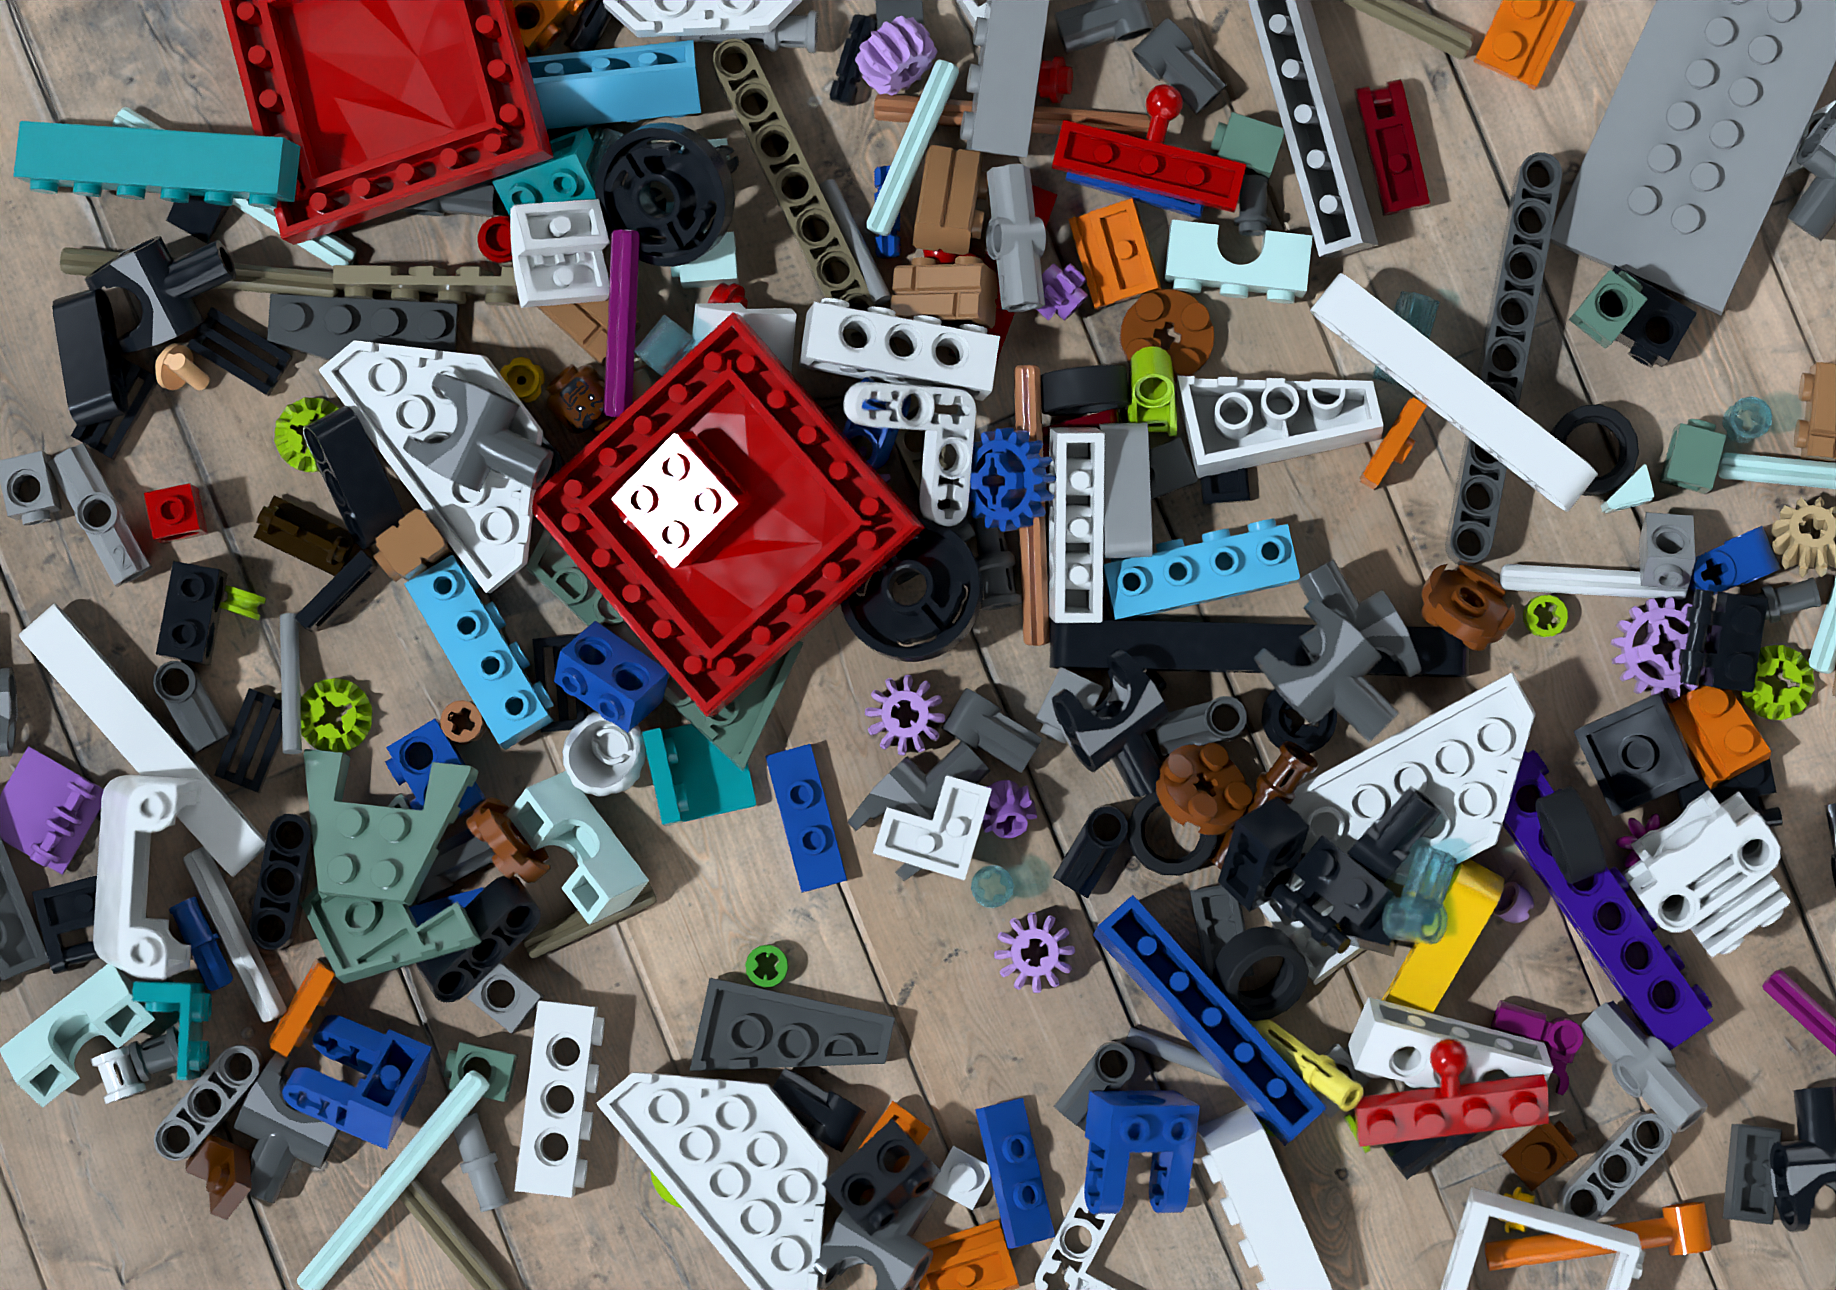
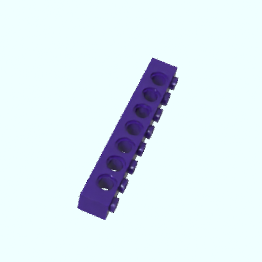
M1534 749L1528 753L1525 750L1502 826L1648 1036L1656 1037L1671 1051L1714 1021L1708 1013V1010L1713 1006L1699 985L1689 986L1680 973L1685 968L1683 961L1670 945L1662 947L1653 934L1658 929L1657 924L1642 905L1637 909L1634 907L1625 894L1631 888L1615 866L1610 870L1606 866L1604 871L1593 875L1592 885L1585 891L1576 889L1564 878L1551 851L1543 842V831L1536 809L1531 813L1522 811L1516 804V793L1522 786H1530L1535 789L1539 798L1554 793V790L1544 777L1549 773L1544 761ZM1607 902L1614 904L1620 912V922L1612 930L1603 928L1597 918L1599 908ZM1635 941L1641 943L1646 948L1648 954L1646 963L1639 969L1631 968L1625 960L1626 948ZM1661 981L1668 982L1675 992L1672 1004L1666 1008L1658 1007L1652 998L1654 986Z

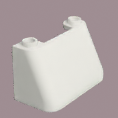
M131 774L114 778L104 788L101 805L93 943L96 953L103 961L132 975L165 979L190 969L191 945L181 944L172 937L168 930L169 920L146 918L151 831H159L167 826L175 825V817L182 808L187 805L200 803L201 779Z

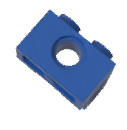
M328 1015L323 1019L313 1036L315 1048L325 1057L367 1075L366 1079L360 1078L357 1086L353 1087L316 1070L299 1067L293 1071L282 1090L283 1098L294 1109L387 1150L426 1080L432 1047L388 1029L386 1034H383L345 1017Z
M1175 1090L1089 1091L1085 1138L1089 1140L1084 1187L1085 1203L1091 1214H1117L1120 1212L1124 1202L1130 1152H1152L1149 1180V1200L1152 1209L1156 1213L1183 1212L1189 1198L1200 1105Z

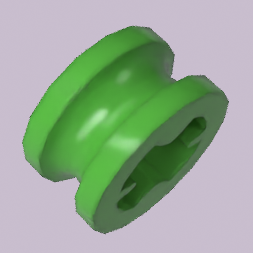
M763 945L753 949L748 955L745 964L749 979L761 987H774L783 981L788 972V960L784 952L778 947ZM766 952L767 958L773 953L780 961L775 966L779 974L771 980H768L767 974L764 975V979H760L754 972L759 966L756 958Z

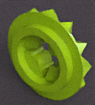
M304 397L287 405L276 420L274 437L275 445L282 459L300 471L320 472L308 447L305 454L303 453L305 438L296 430H293L294 426L298 428L304 427L315 421L317 415L319 416L318 419L339 408L325 399Z
M1785 645L1762 647L1759 653L1753 693L1740 691L1741 697L1747 707L1760 717L1769 720L1791 718L1806 708L1815 690L1813 668L1810 667L1801 652ZM1780 662L1782 663L1783 678L1790 680V683H1796V687L1791 686L1781 689L1779 696H1776V702H1773L1772 686L1765 684L1763 681H1758V677L1765 678L1766 676L1774 675L1776 669L1779 668Z
M339 678L326 679L316 682L301 696V735L315 749L344 753L357 747L368 735L372 725V707L367 695L356 684ZM327 698L328 702L332 703L336 708L352 705V708L346 710L347 713L341 717L342 728L345 731L344 734L331 723L316 725L327 714L326 703L323 699Z

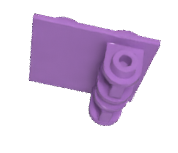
M28 746L0 794L1 840L30 856V859L44 867L48 866L63 875L101 810L104 789Z

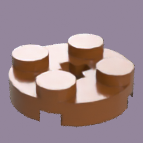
M1161 289L1142 295L1128 309L1121 325L1120 347L1127 362L1130 364L1132 356L1140 349L1150 346L1160 348L1161 341L1158 338H1154L1155 330H1163L1165 324L1174 326V333L1180 335V343L1173 342L1169 349L1163 350L1171 356L1174 384H1176L1177 376H1193L1206 364L1214 344V327L1207 308L1200 304L1193 296L1179 290Z
M1448 564L1436 567L1422 588L1424 604L1420 612L1424 620L1433 626H1440L1451 635L1461 639L1472 650H1485L1489 643L1501 640L1515 619L1513 604L1508 610L1507 604L1502 599L1506 593L1504 588L1488 574L1468 565L1460 564L1456 571L1445 570Z
M1207 743L1205 746L1193 744L1181 746L1169 754L1159 769L1160 778L1156 781V793L1161 805L1170 817L1182 826L1188 821L1195 826L1201 827L1198 833L1218 835L1227 832L1236 824L1237 819L1243 816L1247 806L1253 799V793L1249 786H1247L1242 773L1229 759L1227 751L1216 743ZM1197 783L1207 788L1210 795L1206 791L1199 792L1195 785Z
M494 797L487 798L474 809L473 815L466 820L468 828L482 842L486 841L495 852L492 856V861L503 875L511 878L517 873L527 883L538 881L551 869L550 865L544 864L549 859L545 848L542 847L534 851L513 822L503 814L509 807Z

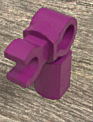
M1500 1000L1494 1013L1491 1029L1536 1041L1544 1040L1553 1066L1551 1073H1555L1558 1076L1555 1092L1563 1096L1569 1086V1076L1565 1070L1567 1063H1573L1576 1051L1580 1049L1583 1043L1582 1029L1576 1022L1567 1017H1558L1552 1021H1547L1546 1013Z

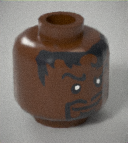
M571 364L560 372L546 387V390L550 393L547 399L548 409L572 434L583 433L588 429L596 434L613 419V417L607 416L604 413L605 380L590 365L577 368L574 364Z

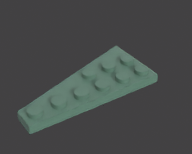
M545 528L527 564V570L587 626L597 621L664 667ZM798 641L715 717H706L670 673L664 698L744 772L803 647V642Z

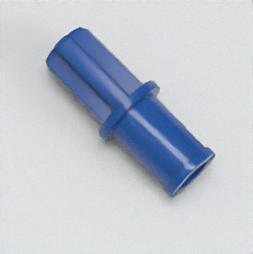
M195 896L169 908V912L173 915L186 945H191L190 954L206 988L209 991H216L230 984L233 981V975L216 942L220 937L218 933H212Z

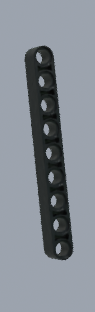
M1051 620L1049 668L1110 670L1107 664V656L1116 649H1121L1129 654L1144 671L1152 669L1154 671L1263 673L1254 659L1263 648L1279 662L1283 660L1290 666L1305 667L1312 665L1300 642L1299 636L1315 628V625L1102 620V622L1055 623ZM1405 626L1421 667V672L1414 675V677H1469L1470 648L1461 639L1451 635L1441 627ZM1380 650L1377 651L1382 658L1365 674L1366 676H1407L1398 661L1394 662L1388 654Z

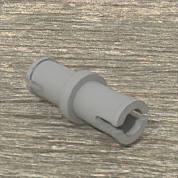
M475 1112L466 1115L453 1133L464 1161L460 1164L462 1173H468L480 1205V1211L485 1212L507 1204L509 1199L506 1197L495 1166V1162L498 1161L496 1152H490L478 1120V1113Z

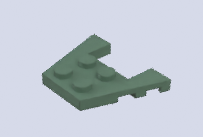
M305 749L303 756L318 892L328 896L412 905L440 851L436 847L448 824H454L461 810L457 806L468 785L473 787L479 770L472 766L432 762L423 810L342 802L351 757L341 752Z
M402 793L395 797L388 805L393 808L413 810L409 803L410 801ZM318 885L301 903L336 977L344 984L476 946L481 942L466 910L458 902L419 927L406 904L328 896L318 892Z

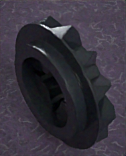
M1276 689L1272 690L1263 704L1261 723L1268 740L1277 748H1280L1284 741H1290L1312 753L1322 748L1331 739L1337 724V711L1334 708L1318 722V727L1302 725L1298 731H1295L1292 737L1290 736L1292 720L1286 717L1285 713L1280 712V708L1284 710L1295 709Z

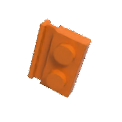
M1502 0L1473 62L1511 80L1524 83L1529 88L1535 90L1576 3L1570 0Z
M1127 199L1068 219L1095 309H1101L1107 305L1120 303L1162 289L1135 199Z
M1701 685L1695 690L1682 695L1679 700L1671 704L1668 703L1695 763L1710 790L1727 778L1730 780L1770 758L1771 750L1730 689Z
M317 958L315 959L287 1007V1012L283 1014L269 1038L270 1048L288 1057L293 1046L301 1047L313 1026V1023L308 1021L317 1005L324 1007L336 987L337 982L332 980L335 973L331 966Z
M999 1220L923 1243V1245L933 1250V1258L926 1273L919 1282L920 1290H1015L1020 1288Z

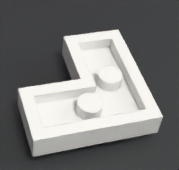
M946 775L933 821L887 807L873 854L965 881L992 789Z

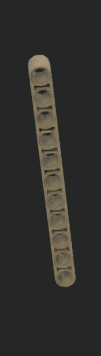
M731 38L724 40L717 46L713 54V64L717 79L823 297L846 301L849 303V306L857 303L866 306L867 309L869 307H877L871 299L867 284L752 48L741 39ZM733 53L741 54L748 60L745 69L736 74L728 73L722 68L724 58ZM752 95H760L767 100L768 106L760 115H748L742 109V104L746 98ZM774 136L781 137L788 143V149L785 154L777 158L769 157L762 151L764 142ZM793 178L804 180L809 186L806 195L797 200L787 198L783 194L782 189L788 180ZM821 220L829 227V233L826 238L818 242L806 239L802 232L808 222ZM842 262L849 269L847 279L839 284H832L826 281L823 277V270L829 263ZM855 329L843 330V339L847 345L852 348L864 347V338L860 332ZM890 338V349L894 354L901 357L893 338ZM910 394L911 404L906 416L907 420L913 419L919 410V401L914 394ZM874 401L875 404L886 408L885 405H882ZM900 428L894 444L920 495L923 452L914 453L908 450L904 444L906 435L915 429ZM944 446L939 454V463L944 470H948L954 464ZM938 500L937 506L947 505L950 503V500Z

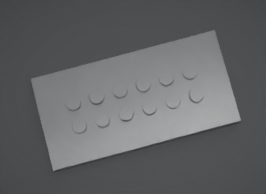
M1657 0L1553 226L1550 243L1611 269L1616 265L1655 288L1722 315L1835 66L1836 0Z

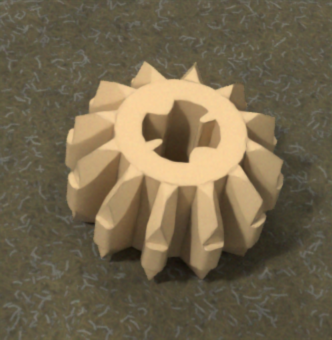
M1802 496L1796 502V509L1784 505V508L1780 511V520H1775L1771 530V535L1775 538L1772 542L1775 555L1783 556L1782 565L1784 570L1798 565L1799 574L1802 578L1807 575L1809 569H1815L1822 578L1827 573L1828 565L1836 568V506L1825 509L1824 500L1821 496L1815 501V505L1811 506L1808 505Z

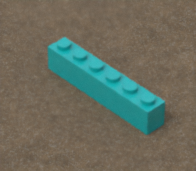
M20 121L13 177L29 183L30 191L44 194H58V187L73 188L74 194L88 197H101L102 190L117 191L116 196L133 200H144L145 193H160V199L177 203H188L189 195L205 196L204 202L214 205L232 206L233 198L249 199L248 205L253 207L276 209L277 201H295L301 146L283 137Z

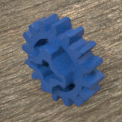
M1013 427L998 428L996 431L981 433V441L973 442L969 502L973 501L976 505L973 508L972 517H985L986 528L1000 527L1001 532L1018 530V528L1032 526L1033 518L1043 517L1046 514L1041 502L1053 500L1054 495L1046 490L1047 483L1056 481V476L1046 474L1045 467L1053 460L1051 456L1040 457L1039 452L1043 446L1041 440L1029 441V431H1014Z

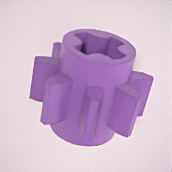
M1053 263L1042 274L1045 305L1036 310L1048 321L1055 313L1064 321L1067 320L1088 297V294L1080 288L1087 278L1071 263L1063 271Z
M1010 780L997 781L987 786L992 790L982 820L984 832L993 831L1001 838H1014L1023 832L1025 833L1028 826L1027 819L1037 818L1034 800L1031 799L1029 787L1026 785L1020 788L1018 784Z

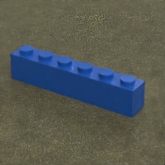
M1134 895L1130 896L1097 926L1093 936L1284 1146L1327 1109Z

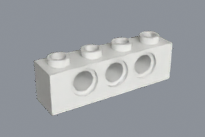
M834 298L821 299V303L814 302L807 311L799 367L861 379L869 377L875 381L888 384L956 388L967 391L973 399L983 401L992 392L1000 336L987 334L988 329L985 327L962 324L959 329L942 326V321L938 318L923 315L914 316L913 320L895 317V311L883 307H869L867 311L851 309L848 302ZM855 329L860 332L864 338V347L852 348L847 345L843 339V330ZM899 337L904 339L910 346V356L900 357L894 354L889 346L890 338ZM946 346L952 349L956 355V365L948 366L941 363L936 356V347Z
M1097 427L1050 428L1049 456H1051L1053 461L1049 464V474L1055 475L1056 481L1049 483V491L1054 495V498L1049 501L1048 606L1049 617L1055 623L1102 622L1105 433Z
M1368 997L1348 1043L1356 1070L1371 1078L1387 1077L1403 1081L1408 1086L1418 1090L1441 1087L1440 1075L1433 1070L1429 1057L1432 1047L1443 1039L1457 1040L1467 1050L1468 1063L1464 1071L1459 1074L1460 1085L1543 1074L1547 1082L1553 1069L1547 1048L1543 1042ZM1411 1046L1406 1050L1398 1051L1402 1047ZM1499 1069L1496 1072L1487 1073L1490 1070Z
M538 1001L515 1191L572 1198L575 1196L576 1187H585L588 1160L580 1159L582 1140L590 1141L593 1126V1112L585 1111L587 1094L596 1093L599 1076V1065L591 1064L593 1045L602 1046L605 1018L597 1017L598 1007ZM562 1038H571L579 1045L580 1056L573 1065H563L555 1057V1046ZM557 1085L568 1087L574 1095V1104L568 1112H557L549 1103L550 1091ZM559 1133L566 1138L568 1152L563 1159L554 1160L545 1154L543 1142L548 1134Z

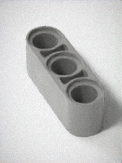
M1147 422L1099 424V429L1105 433L1104 558L1152 557Z
M236 1045L227 1048L218 1056L155 1131L154 1145L162 1157L172 1161L190 1158L207 1135H213L249 1094L252 1086L264 1070L266 1064L261 1052L250 1045ZM237 1053H244L252 1061V1072L245 1080L237 1079L230 1070V1061ZM206 1089L214 1090L221 1099V1108L214 1116L206 1115L199 1106V1097ZM175 1125L185 1128L190 1136L189 1145L183 1152L173 1150L168 1143V1133Z
M1640 1112L1628 1118L1562 1187L1557 1199L1559 1211L1595 1222L1598 1221L1667 1150L1672 1139L1671 1129L1657 1114ZM1650 1120L1657 1126L1659 1135L1655 1144L1644 1148L1637 1141L1636 1131L1641 1123ZM1619 1155L1625 1161V1174L1618 1181L1611 1182L1604 1175L1603 1165L1610 1156ZM1586 1189L1593 1198L1592 1208L1585 1215H1575L1570 1207V1199L1576 1191Z

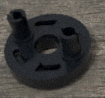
M666 122L647 124L622 136L607 150L596 175L595 197L599 199L606 230L610 236L613 230L617 229L638 231L640 234L639 260L655 266H681L706 254L722 240L732 221L735 194L730 174L737 169L739 158L735 156L728 160L727 155L733 153L734 149L727 145L714 147L706 138L692 129ZM653 140H666V141L672 140V141H675V142H669V143H666V142H654V143H652L651 141H653ZM628 172V176H627V178H626V180H625V182H624V185H622V182H623V180H624V177H625L626 173ZM652 181H660L666 184L672 191L674 207L670 213L665 212L666 197L656 202L655 198L663 194V192L655 187H650ZM715 215L710 227L708 228L706 233H704L703 231L707 228L711 218ZM652 235L666 237V239L654 238Z
M923 518L917 519L925 528L905 546L923 543V537L926 538L925 545H916L900 550L898 556L895 554L879 569L880 572L876 571L872 575L867 585L865 596H858L857 593H864L867 580L840 604L849 627L866 646L884 657L903 662L933 659L957 646L974 626L983 599L981 570L972 551L952 530L944 525ZM906 572H918L926 580L924 596L918 602L911 605H903L896 602L893 596V586L897 578ZM964 586H966L967 589H968L967 599H966V601L964 602V605H963V608H962V611H961L959 617L957 618L956 622L953 623V620L955 619V617L957 616V614H958V612H959V610H960V608H961L962 601H963V600L965 599V597H966V588L964 587ZM935 636L937 637L936 639L931 640V641H929V642L922 643V644H915V645L910 646V647H905V646L899 645V643H901V644H903V645H911V644H913V643H915V642L925 641V640L931 639V638H933V637H935Z

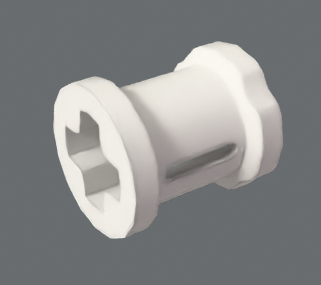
M129 1045L90 1059L92 1066L98 1067L107 1092L104 1097L106 1104L147 1090L145 1083L138 1081L130 1058ZM114 1064L118 1066L123 1081V1085H120L113 1066Z

